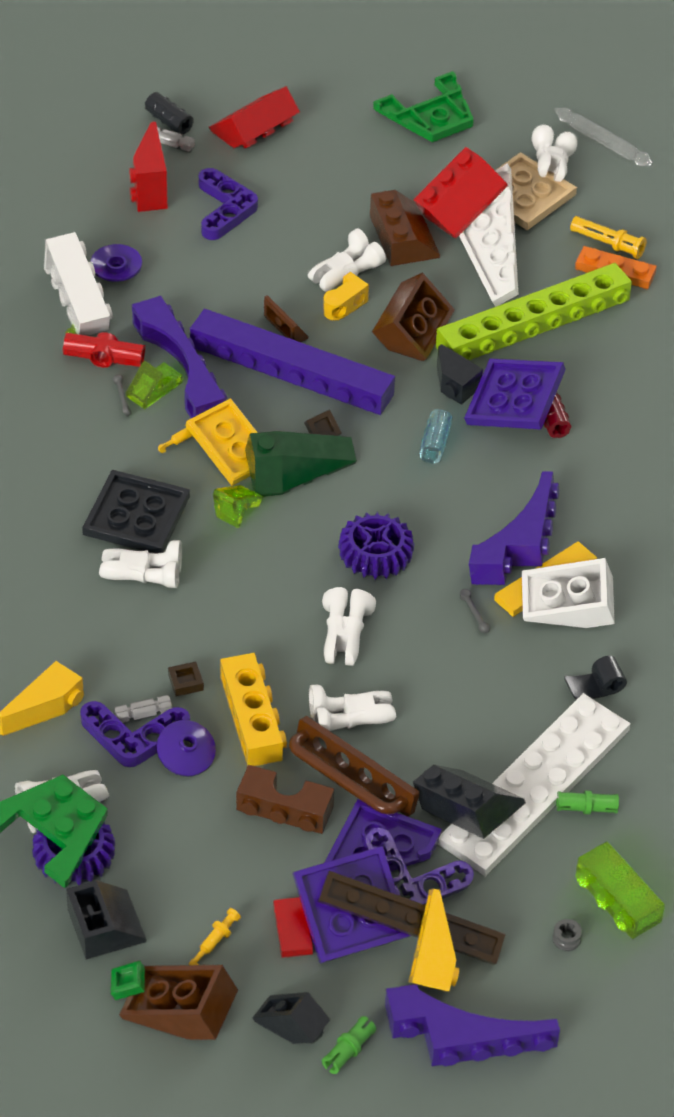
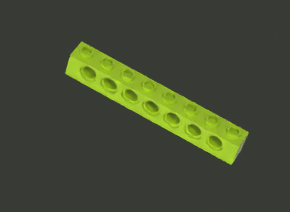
M616 263L607 265L437 328L436 348L438 349V346L442 344L467 360H472L629 301L632 281Z

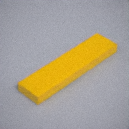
M578 541L544 562L542 566L536 568L595 560L597 557ZM522 577L495 593L494 600L512 617L523 611Z

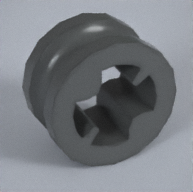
M563 919L557 922L553 933V943L555 946L563 951L576 949L581 941L582 929L580 925L571 919ZM562 932L564 935H566V932L572 933V938L570 935L568 938L562 937Z

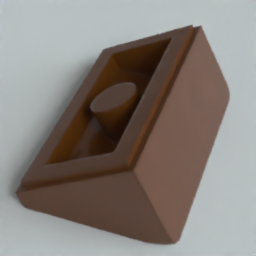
M268 295L264 297V317L284 337L298 342H303L309 338Z

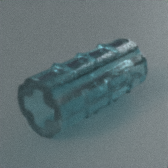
M433 410L427 420V426L424 430L425 433L419 450V457L424 462L438 463L445 452L444 449L453 419L452 415L446 410Z

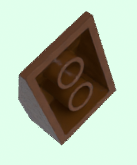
M223 965L145 966L144 992L127 997L119 1015L124 1020L188 1040H216L238 989Z

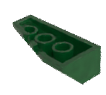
M283 431L250 433L245 448L255 497L283 495L290 492L296 486L309 484L317 477L325 474L330 475L357 462L352 437Z

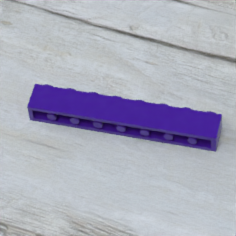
M204 308L190 327V338L194 342L195 349L212 354L366 411L381 415L394 396V375Z

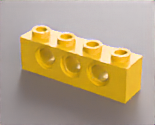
M255 653L220 659V678L247 766L248 764L258 766L283 761V748H287L286 735L284 730L279 731L277 726L280 725L277 708L271 707L273 702L272 692L269 685H264L266 677L263 664H258Z

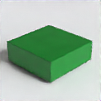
M141 961L111 969V995L115 1000L144 992L145 966Z

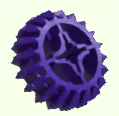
M377 511L375 515L370 516L366 512L364 518L356 515L354 521H347V525L345 528H342L338 548L340 549L339 555L341 560L344 561L346 568H352L354 574L362 572L363 578L372 575L376 580L378 576L382 575L387 579L389 573L397 576L399 570H405L407 563H410L412 559L414 542L412 531L408 530L407 523H400L399 517L391 519L389 513L385 516H380Z
M105 821L94 841L85 851L80 866L75 869L71 876V881H76L78 885H81L84 879H87L89 882L93 881L94 875L102 877L104 869H110L111 859H114L115 837H113L110 825H105ZM36 830L37 834L34 835L32 840V855L38 870H42L46 878L49 876L44 873V866L63 849L39 830Z

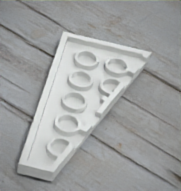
M508 163L495 170L505 180L508 187L459 235L495 307L518 295L512 175Z

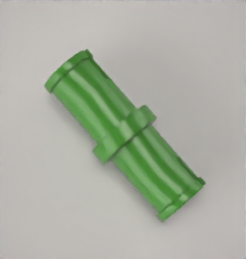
M585 790L584 793L557 792V811H583V814L590 815L591 812L618 813V794H592L591 790Z
M361 1016L347 1033H342L338 1037L335 1047L322 1058L324 1068L327 1070L333 1063L334 1066L329 1072L337 1074L351 1057H356L361 1052L363 1043L376 1031V1025L373 1021L365 1027L364 1024L369 1018Z

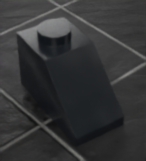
M442 344L438 346L437 371L440 391L448 398L462 405L475 394L483 374V369Z
M309 992L270 995L252 1017L257 1024L292 1044L316 1042L321 1038L324 1033L323 1029L330 1021V1018Z

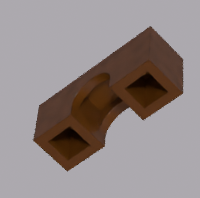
M249 764L236 792V810L242 811L247 815H256L270 819L275 823H284L301 828L307 832L323 834L334 807V788L305 781L303 788L297 794L283 795L277 792V772Z

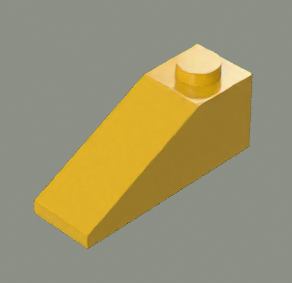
M55 661L0 711V734L4 736L64 715L73 706H77L84 697L83 678Z
M430 889L408 983L449 992L450 986H456L459 968L455 967L456 956L440 890Z

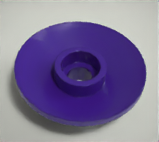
M111 244L101 247L92 255L90 261L94 266L96 276L113 282L128 280L136 276L142 268V258L139 252L130 246L122 244Z
M180 720L167 725L162 730L157 740V754L161 763L169 771L180 776H195L203 773L211 766L215 758L216 746L212 735L205 727L193 721ZM183 741H189L193 744V746L187 747L184 745Z

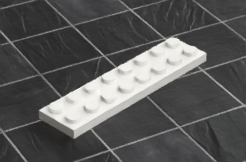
M583 693L492 783L524 798L526 803L485 839L451 823L441 833L438 845L461 861H465L474 870L486 877L556 806L557 792H569L629 732L631 723Z

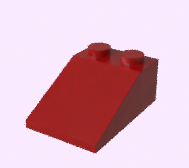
M156 122L150 123L133 156V168H129L130 183H134V187H130L131 202H136L138 212L168 209L167 170Z

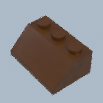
M397 190L371 193L370 218L390 266L440 258V253L423 214L414 201Z
M422 272L400 283L372 333L388 351L424 361L428 358L436 344L437 328L447 325L455 309Z

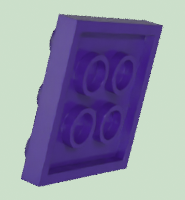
M489 359L464 417L467 425L541 430L565 373L564 363Z
M383 846L292 873L320 964L411 936L317 902L328 871L398 895Z

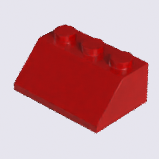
M287 86L249 103L209 126V129L232 148L243 145L245 149L257 142L256 137L259 135L264 138L274 133V127L278 124L280 127H284L293 122L292 116L300 111Z
M465 147L413 200L426 219L456 239L508 187V184L481 156Z

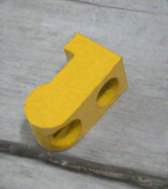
M352 272L346 274L340 287L329 290L324 294V316L329 320H340L367 303L369 284Z

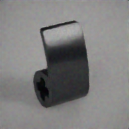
M603 656L595 661L592 665V674L564 676L576 700L583 693L592 699L616 694L624 689L627 684V680L613 656Z

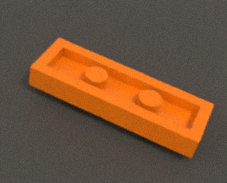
M583 246L576 261V270L588 273L616 263L632 281V285L649 289L656 274V265Z

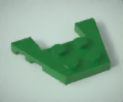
M454 71L435 78L434 86L442 93L440 96L405 108L392 94L375 100L373 104V109L376 112L430 142L438 141L471 128L474 121L467 101L462 96L460 84H457Z
M60 775L0 801V833L16 819L22 817L63 850L44 866V873L63 888H66L71 882V876L75 869L80 866L85 851L92 844L107 818L108 809L66 776Z

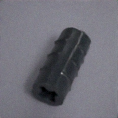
M154 92L146 99L145 110L151 113L154 118H158L162 124H166L169 126V129L182 135L190 131L193 126V117L186 113L184 109L179 108L176 103L171 102L168 97H164L159 92Z

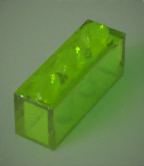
M608 841L578 857L575 874L578 883L591 892L599 907L604 910L606 909L614 918L617 927L621 931H625L632 940L662 922L665 904Z

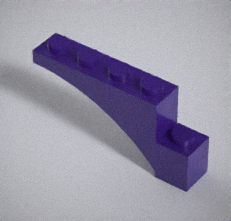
M542 471L539 484L532 498L512 522L486 541L478 545H472L469 559L471 584L505 585L507 574L512 573V566L543 565L544 555H549V538L547 537L552 536L553 532L551 518L556 516V502L554 499L559 498V483H554L553 471Z
M417 984L386 989L385 1010L392 1038H412L418 1034H424L432 1066H451L457 1062L469 1060L483 1061L489 1057L501 1055L515 1056L520 1052L532 1050L546 1051L558 1045L560 1028L557 1018L535 1021L491 1018L447 1005L420 991Z

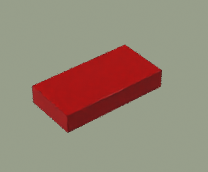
M300 897L273 900L281 957L312 955L311 934Z

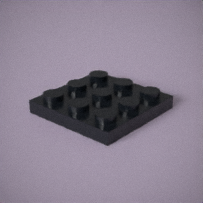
M111 470L82 527L83 535L142 551L148 550L150 553H163L190 498V489Z

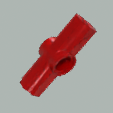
M107 332L99 333L96 337L66 333L63 345V355L90 359L94 365L101 368L109 367L112 363L142 367L146 353V345L118 341L116 336Z

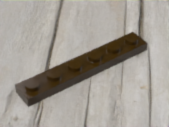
M332 871L327 872L317 901L417 938L419 937L426 907L424 904ZM445 912L454 951L492 965L497 964L506 934Z

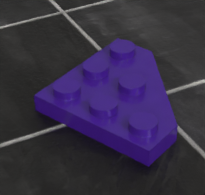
M357 799L324 863L363 852V842L366 835L373 828L379 827L389 831L405 865L410 866L431 858L439 842L442 829L398 813L382 814ZM375 836L371 845L380 847L383 846L385 841L383 839L378 840ZM388 863L390 871L398 869L396 865Z

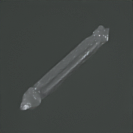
M567 107L555 108L558 118L563 122H569L570 126L623 157L635 160L639 166L653 165L649 155L644 151L639 152L636 146L580 114H572L571 109Z

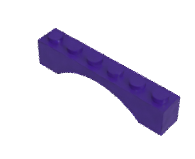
M161 295L132 304V323L142 340L166 350L183 367L188 377L185 387V410L190 418L228 400L223 389L220 390L217 386L213 372L207 370L203 356L198 355L195 351L193 340L185 335L181 321L175 319L171 305H167Z

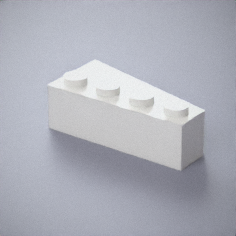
M76 232L46 239L44 270L46 274H51V284L54 289L59 290L62 305H68L67 314L76 333L88 336L109 330V322L113 318L110 305L105 304L103 300L104 292L101 283H96L95 270L92 262H88L85 257L87 253L84 242L78 240Z

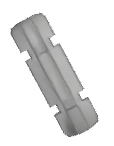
M157 127L161 144L177 149L181 147V150L191 152L194 148V138L189 136L183 137L182 134L166 129L161 131L162 128Z
M169 695L157 697L155 701L153 698L130 703L129 707L126 704L116 706L114 708V715L122 723L130 721L129 718L138 720L157 715L156 712L159 711L162 714L172 708V702Z

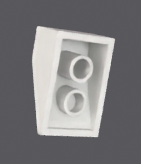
M606 558L522 571L524 621L582 628L615 624L613 576Z

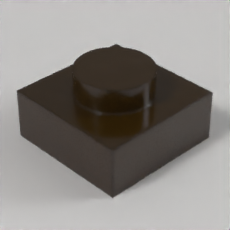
M330 409L304 422L309 434L333 436L342 434Z
M196 661L168 667V676L175 697L204 691V682Z

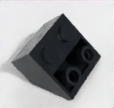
M97 880L66 889L68 912L86 960L146 942V937L127 889Z

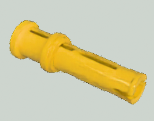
M575 216L570 225L571 231L612 245L614 251L627 252L632 254L635 259H639L642 256L646 247L647 239L645 237L638 238L627 234V231L624 229L615 231L582 219L579 216ZM588 228L594 229V230L599 231V232H602V233H604V234H603V235L598 234V233H596V232H593V231L588 230Z

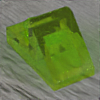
M144 361L128 387L126 397L145 410L183 383V375L165 362L155 368Z
M242 485L214 489L213 499L216 517L239 528L246 510L258 507L263 496Z

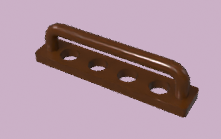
M308 716L299 720L297 733L289 741V748L296 757L382 814L390 815L401 812L409 817L415 813L420 794L417 789ZM319 737L324 740L327 748L321 746ZM341 752L348 757L349 764L343 760ZM364 768L370 771L372 779L366 776ZM387 783L394 788L395 795L388 790Z

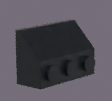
M432 765L413 781L414 788L420 793L418 799L422 810L483 839L526 803L524 798L460 769Z

